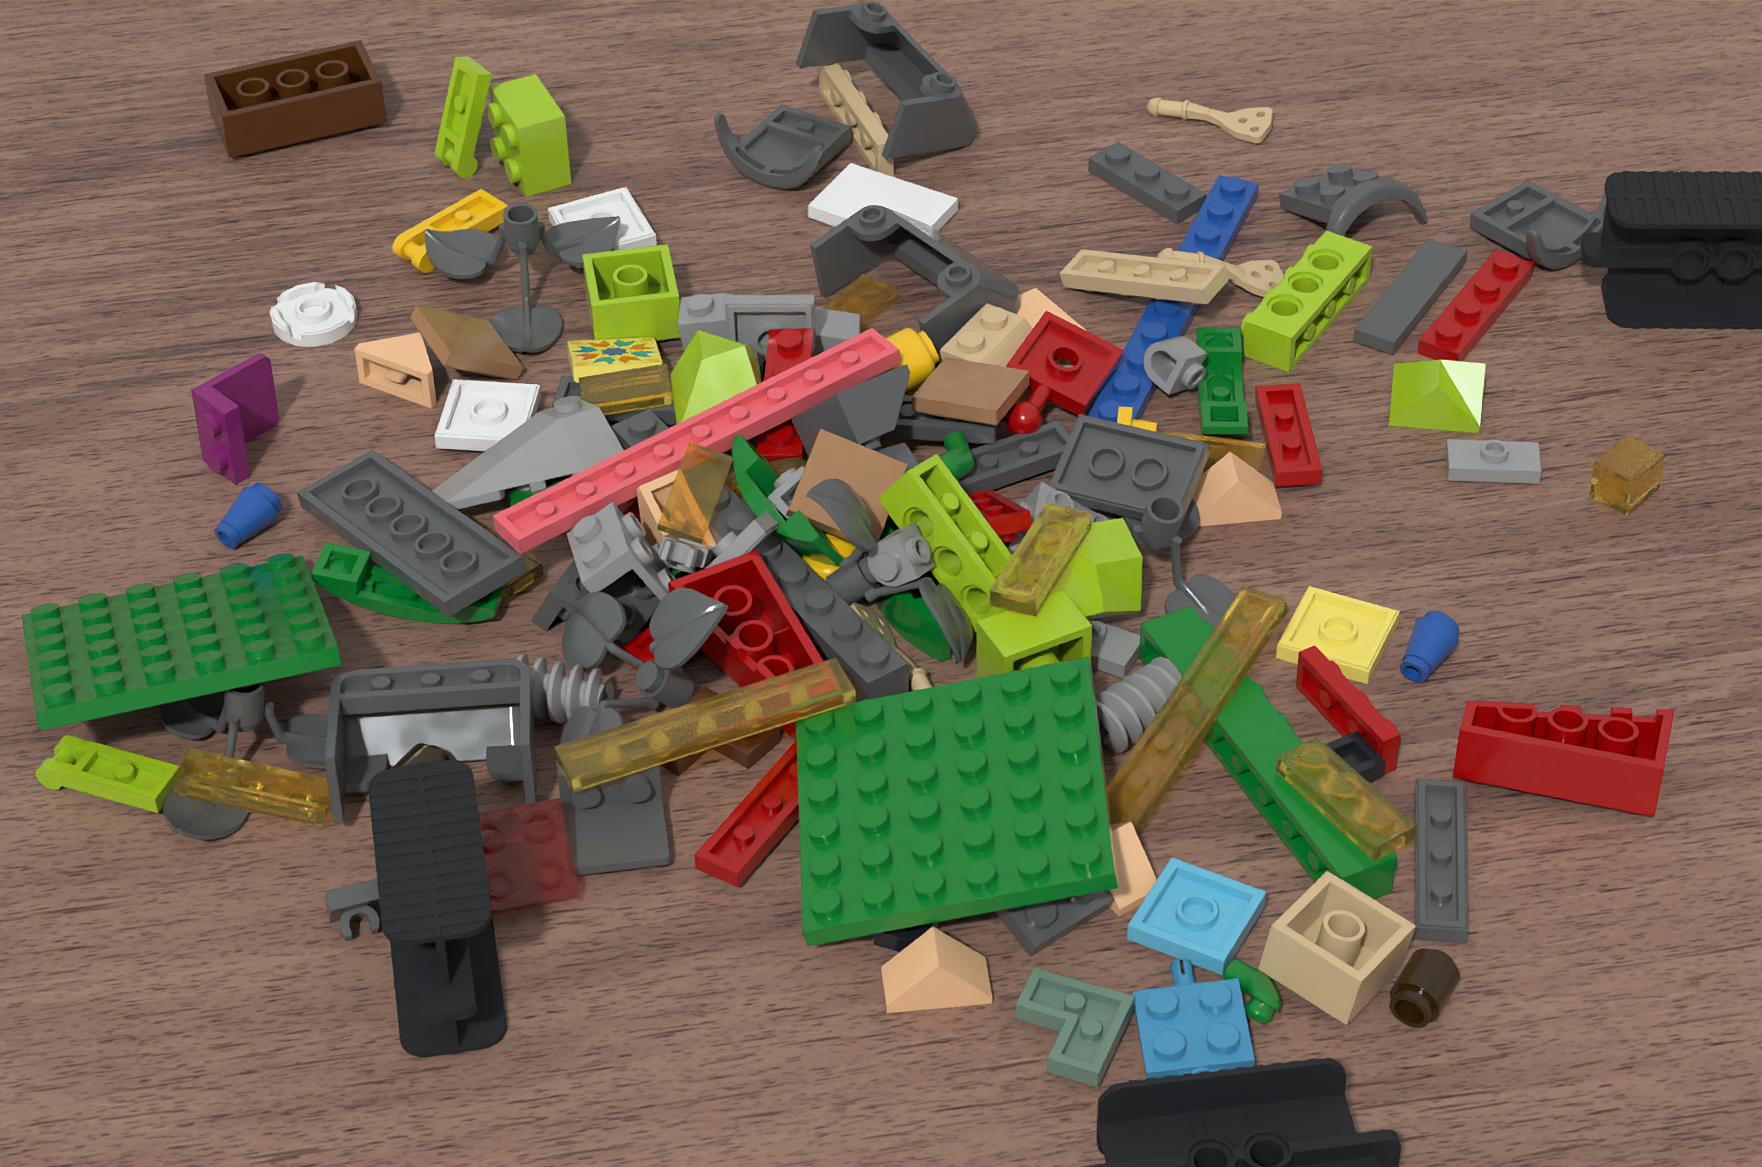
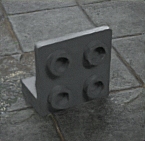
M575 560L572 561L550 590L531 620L545 631L549 629L557 617L566 621L570 613L575 610L576 603L583 596L590 593L581 582ZM633 569L599 591L616 598L625 610V628L618 638L613 641L620 648L638 635L660 603L658 597Z
M657 750L556 761L569 875L578 876L663 866L670 863Z

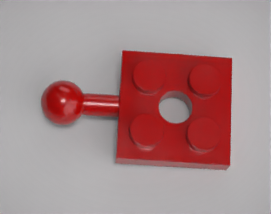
M1046 310L1006 365L1009 368L1029 371L1030 385L1027 389L1032 391L1026 401L1014 404L1007 412L1006 424L1008 429L1014 435L1036 432L1042 424L1041 410L1048 400L1077 415H1084L1120 363L1124 350ZM1065 359L1071 362L1074 367H1061L1054 361Z

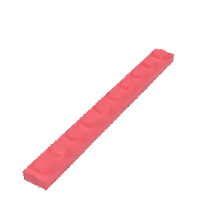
M870 328L493 515L494 530L521 555L574 528L582 518L594 515L611 502L618 506L636 497V489L639 486L678 469L682 474L731 449L733 439L739 433L746 440H749L801 414L830 396L900 364V350L876 330Z

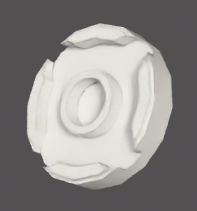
M320 282L301 284L288 289L277 298L278 304L270 309L274 334L283 342L302 347H317L338 341L352 331L357 322L358 315L354 297L343 287L335 285L336 290L325 288V283Z

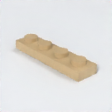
M838 63L818 66L819 93L840 123L851 126V140L871 169L893 176V158L885 159L882 156L889 134L882 127L878 113L872 112L868 107L864 93L857 91L847 70H843Z
M1081 249L1059 273L1065 288L1081 289L1087 292L1115 293L1121 296L1149 297L1156 300L1191 302L1196 305L1208 304L1229 280L1225 265Z

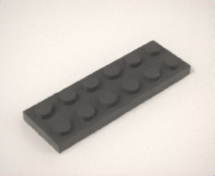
M374 450L367 452L297 492L303 509L355 548L371 551V560L447 617L467 609L472 603L492 591L504 587L509 581L527 571L522 555Z

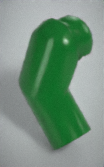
M952 432L944 439L947 452L939 457L955 479L960 480L973 470L974 459L965 435L962 432Z
M1235 958L1226 968L1223 980L1239 978L1241 991L1251 997L1250 1001L1244 1006L1246 1015L1262 1025L1270 1023L1273 1013L1275 1011L1279 1012L1282 1006L1275 982L1269 976Z

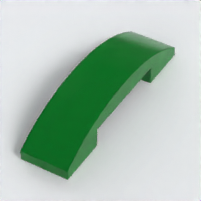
M1196 328V344L1207 353L1202 363V366L1206 368V374L1197 385L1201 434H1248L1247 404L1244 401L1241 367L1240 328Z
M739 433L732 443L733 468L738 487L750 509L757 517L767 511L778 522V527L773 532L801 555L820 563L838 566L844 558L824 532L800 510L796 511L789 519L786 518L768 498L776 489L774 483L780 476L768 460Z
M887 520L879 541L893 532ZM908 590L880 596L875 599L879 610L886 620L906 641L941 662L951 660V647L922 597L914 599Z
M326 542L311 572L313 582L355 605L391 617L435 624L471 623L494 618L508 586L507 584L502 588L492 591L472 603L467 609L447 617L385 569L373 566L371 551Z

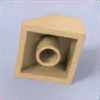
M986 303L940 349V363L945 357L1006 367L1033 328L1025 317ZM1026 389L1015 404L1026 401L1032 391Z

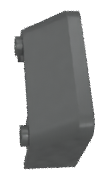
M868 1L862 4L813 10L796 65L799 68L864 59L902 99L882 152V156L885 159L964 147L972 144L978 129V123L961 87L954 77L949 75L887 12L883 5Z
M869 205L860 209L810 244L820 295L825 298L889 253L938 286L939 293L947 300L918 321L920 331L923 330L928 335L938 353L939 359L940 349L986 303L1014 314L1019 311L1021 306L1019 290L1014 282L928 224L884 206ZM938 362V363L935 364V367H936V368L938 367V365L940 364V362Z
M515 659L357 669L341 673L331 682L324 760L334 824L344 823L346 793L367 794L369 781L377 773L394 766L417 743L435 745L441 748L450 760L460 762L486 760L487 771L491 777L504 783L523 781L526 810L537 809V760L530 668L524 662Z

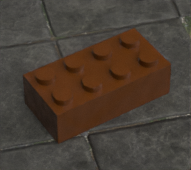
M361 40L204 74L210 113L229 158L249 156L257 151L275 147H289L297 142L315 138H328L337 133L354 129H368L373 125L387 122L382 82Z

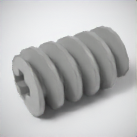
M525 653L519 654L516 660L522 661L529 666L528 655ZM539 657L534 663L533 668L530 669L534 718L538 720H544L550 716L554 723H565L579 707L588 706L596 710L602 700L614 699V684L612 681H608L607 684L602 683V671L600 668H594L588 680H584V668L582 665H574L570 675L566 676L565 663L558 660L555 662L551 673L547 672L546 658Z
M1164 657L1154 658L1150 664L1138 668L1136 673L1125 676L1121 682L1109 686L1107 691L1095 695L1101 744H1104L1115 753L1124 752L1128 747V743L1136 744L1140 742L1143 734H1153L1158 725H1167L1170 723L1172 716H1181L1187 709L1182 676L1177 667L1168 658Z

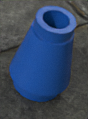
M255 483L252 487H244L220 524L214 529L215 535L225 546L235 549L239 544H242L277 521V513L282 509L279 498L270 488L262 483Z
M1429 611L1415 621L1403 662L1400 665L1401 673L1408 680L1416 683L1425 682L1427 677L1458 646L1459 627L1450 616L1438 611Z

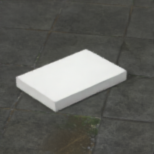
M850 163L808 205V218L836 227L860 209L869 205H878L924 222L936 231H939L958 211V198Z

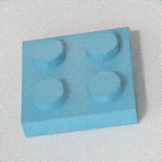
M1172 857L1129 922L1127 940L1177 959L1179 958L1180 960L1187 958L1193 965L1223 976L1226 968L1237 954L1264 910L1267 892Z

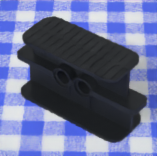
M1623 171L1610 174L1605 180L1604 186L1607 201L1602 232L1586 233L1582 236L1581 240L1583 262L1589 267L1608 268L1607 274L1603 277L1601 283L1607 318L1621 328L1632 329L1716 328L1762 330V172Z
M455 760L423 764L416 763V765L385 769L377 773L369 781L368 793L383 933L390 941L401 1045L408 1054L417 1057L459 1054L460 1052L492 1047L505 1036L507 1024L473 771L465 763Z
M1313 1058L1305 1061L1296 1060L1289 1063L1279 1062L1272 1063V1065H1254V1067L1247 1068L1237 1067L1230 1070L1221 1069L1213 1072L1204 1071L1197 1074L1187 1073L1180 1076L1171 1075L1164 1076L1163 1078L1154 1077L1146 1078V1080H1129L1128 1082L1115 1083L1100 1095L1097 1104L1096 1142L1099 1151L1105 1157L1106 1163L1085 1167H1399L1401 1144L1397 1133L1390 1129L1356 1133L1345 1096L1347 1076L1343 1065L1331 1058Z

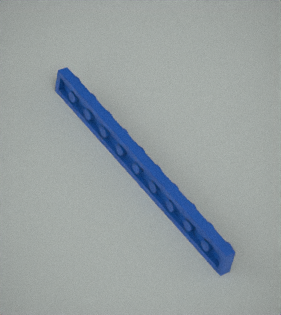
M1219 175L1178 251L1191 253L1200 251L1204 255L1224 261L1258 198L1259 183L1245 181L1238 177ZM1152 298L1124 348L1120 363L1105 383L1088 416L1117 423L1119 407H1133V419L1141 420L1158 387L1148 377L1144 368V355L1147 348L1159 341L1177 336H1185L1201 304L1196 305L1191 302L1156 300Z

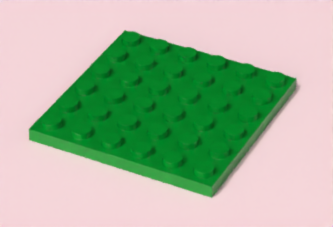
M289 553L278 554L268 558L267 563L250 567L244 563L231 564L220 569V573L203 577L198 573L184 574L174 578L173 583L155 587L151 583L136 584L127 588L126 593L108 597L104 593L89 594L81 597L78 603L61 607L56 603L41 604L32 608L30 613L22 615L35 713L40 731L342 665L337 642L303 555L295 557Z
M1089 657L816 709L796 717L802 933L807 946L1119 888L1093 673Z

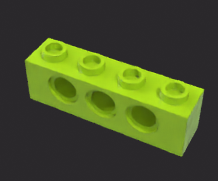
M1327 230L1315 244L1308 245L1298 263L1294 267L1290 266L1279 284L1274 289H1269L1266 292L1261 304L1253 312H1248L1244 317L1240 328L1241 336L1244 337L1243 356L1290 373L1370 281L1373 246Z
M938 454L933 455L907 471L877 498L899 529L916 523L921 536L929 544L931 556L936 564L930 571L939 583L946 585L955 595L969 616L976 633L977 621L1043 598Z

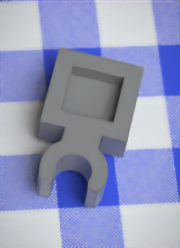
M668 534L662 538L658 555H660L659 558L662 560H669L668 566L695 573L697 567L706 568L712 562L714 553L711 550L714 547Z

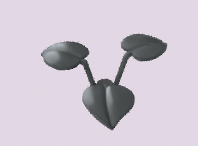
M516 203L504 210V224L499 225L498 239L491 233L482 230L435 231L426 229L425 246L430 262L440 273L451 278L470 279L482 275L486 270L487 264H496L498 262L505 242L514 254L519 255L523 308L511 307L503 309L492 317L490 323L511 351L534 353L546 350L558 341L562 333V319L557 310L551 306L531 308L528 255L536 250L541 240L548 254L559 253V258L563 263L571 266H583L582 254L614 250L620 228V217H602L565 222L553 226L545 233V225L543 222H539L537 209L531 204Z
M826 479L814 486L806 494V497L811 498L822 506L856 547L850 556L841 561L842 566L826 577V583L849 606L866 597L868 602H872L880 596L919 588L924 602L939 624L953 651L956 664L963 661L973 639V627L969 616L952 591L942 583L936 586L929 577L915 579L896 587H880V582L870 572L868 555L865 557L861 556L865 551H869L875 546V535L870 529L872 519L866 506L853 488L842 480Z
M1157 494L1148 500L1142 520L1122 516L1126 525L1132 529L1131 535L1135 543L1138 539H1141L1145 546L1153 550H1162L1166 547L1171 548L1173 584L1178 591L1168 595L1164 606L1166 614L1192 606L1204 622L1208 621L1212 624L1219 640L1238 638L1244 634L1246 622L1243 611L1233 593L1222 582L1205 574L1195 575L1187 583L1182 579L1180 545L1182 540L1193 535L1196 531L1200 517L1193 498L1183 521V505L1178 499L1167 494Z
M679 588L671 591L660 601L652 615L649 629L655 641L650 644L649 650L654 655V660L644 662L613 643L626 625V615L622 604L613 596L603 592H592L583 596L576 603L575 610L570 613L564 629L562 652L565 660L572 667L580 664L583 666L584 671L592 670L602 662L608 650L613 655L638 669L636 685L645 697L602 700L596 710L588 706L579 707L569 718L563 729L560 740L561 761L619 754L626 737V725L621 713L615 709L646 706L655 710L659 703L676 709L686 703L693 693L694 681L692 676L684 671L681 666L704 644L729 607L693 589Z
M265 682L160 705V716L163 726L167 731L178 737L194 740L208 736L213 730L221 733L225 731L226 727H229L221 780L218 787L215 788L210 784L201 782L187 783L172 790L164 801L163 812L166 822L175 833H180L185 837L201 840L218 839L236 832L245 824L250 810L249 799L243 794L227 792L230 783L238 732L255 730L264 717H266L276 740L280 743H288L286 755L291 761L304 767L326 769L324 755L328 716L317 714L298 715L289 718L284 723V730H282L274 713V702L265 701Z

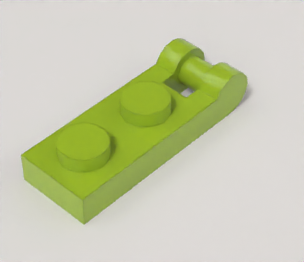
M469 56L455 57L435 147L436 158L447 166L451 165L452 171L464 179L472 176L478 167L477 159L473 156L482 125L483 111L487 94L490 90L492 76L489 71Z
M70 735L62 737L54 748V757L45 759L36 770L37 780L48 789L58 790L63 786L155 813L160 812L167 795L183 781L179 765Z

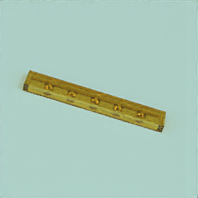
M1247 586L1242 588L1108 785L1107 796L1111 825L1132 822L1137 836L1139 835L1289 612L1285 599Z
M833 658L554 746L555 759L572 792H576L856 702L855 688L837 659Z

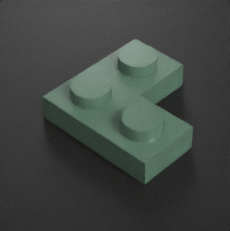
M1034 967L1015 1004V1019L1060 1032L1047 1058V1073L1099 1087L1134 1012L1135 996Z

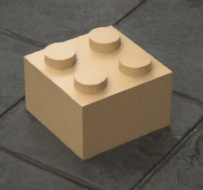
M1326 871L1271 925L1258 970L1340 1022L1348 1025L1402 968L1416 925Z

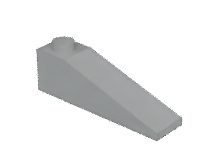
M696 294L691 297H681L678 328L684 351L697 330L727 339L726 295L733 294ZM815 307L817 353L824 352L861 333L860 314Z
M579 396L564 397L554 401L553 408L535 414L432 490V492L458 510L501 500L506 495L505 489L509 488L517 491L531 490V492L546 489L545 483L548 479L574 476L624 451L599 406L583 401Z

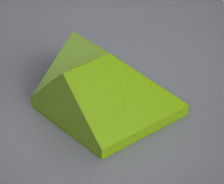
M697 330L670 374L676 423L679 424L761 383L758 354L755 348Z
M1449 360L1394 363L1389 426L1479 434L1486 363Z
M1123 518L1029 533L1039 590L1043 597L1064 590L1087 620L1141 612L1143 556Z

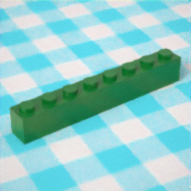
M1192 606L1141 623L1139 659L1144 665H1147L1154 658L1164 657L1168 658L1177 667L1184 682V696L1187 706L1183 714L1313 882L1315 883L1328 871L1374 900L1391 894L1394 870L1397 868V858L1392 846L1387 841H1382L1371 828L1363 810L1354 807L1343 793L1337 778L1329 775L1317 761L1311 746L1307 743L1303 744L1291 729L1286 715L1282 712H1277L1266 698L1262 686L1257 681H1252L1243 670L1237 655L1233 651H1228L1217 638L1212 624L1208 621L1204 622Z

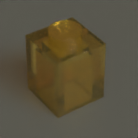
M1625 435L1594 461L1589 497L1628 517L1659 490L1665 454Z

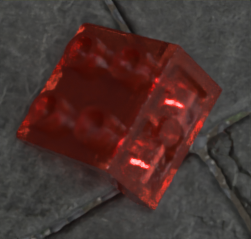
M560 798L479 813L492 914L578 897L579 888Z

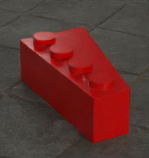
M757 550L668 582L669 593L675 589L689 588L718 600L729 607L714 631L700 648L794 741L797 740L796 717L816 709L840 705L839 686Z
M1467 700L1459 731L1453 777L1469 780L1475 784H1490L1519 790L1526 794L1546 795L1570 800L1577 804H1591L1617 809L1628 814H1642L1655 817L1675 710L1657 709L1655 717L1632 716V708L1611 707L1610 715L1583 714L1580 705H1560V708L1553 709L1550 712H1538L1533 703Z

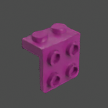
M262 353L254 355L191 390L203 461L207 463L213 472L222 474L235 485L250 477L245 444L277 426L279 422L271 360Z

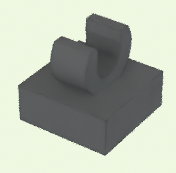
M377 878L325 891V905L330 923L340 920V934L345 941L352 940L350 923L358 917L364 918L369 922L372 935L379 932L380 919L376 912L380 910Z

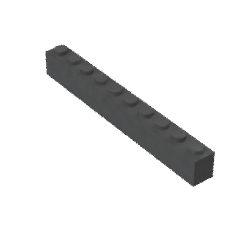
M650 409L611 426L624 450L668 429ZM705 463L682 473L716 544L731 531L738 536L757 518L750 507ZM772 532L755 550L760 554L839 686L840 697L849 704L909 692L908 663L776 533Z

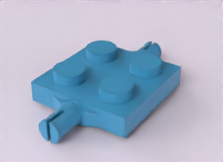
M1178 958L1170 964L1174 986L1133 991V996H1135L1134 1010L1146 1078H1163L1164 1076H1180L1187 1073L1197 1074L1204 1071L1213 1072L1221 1069H1236L1237 1067H1254L1255 1059L1239 978L1195 983L1192 962L1187 958H1182V974Z

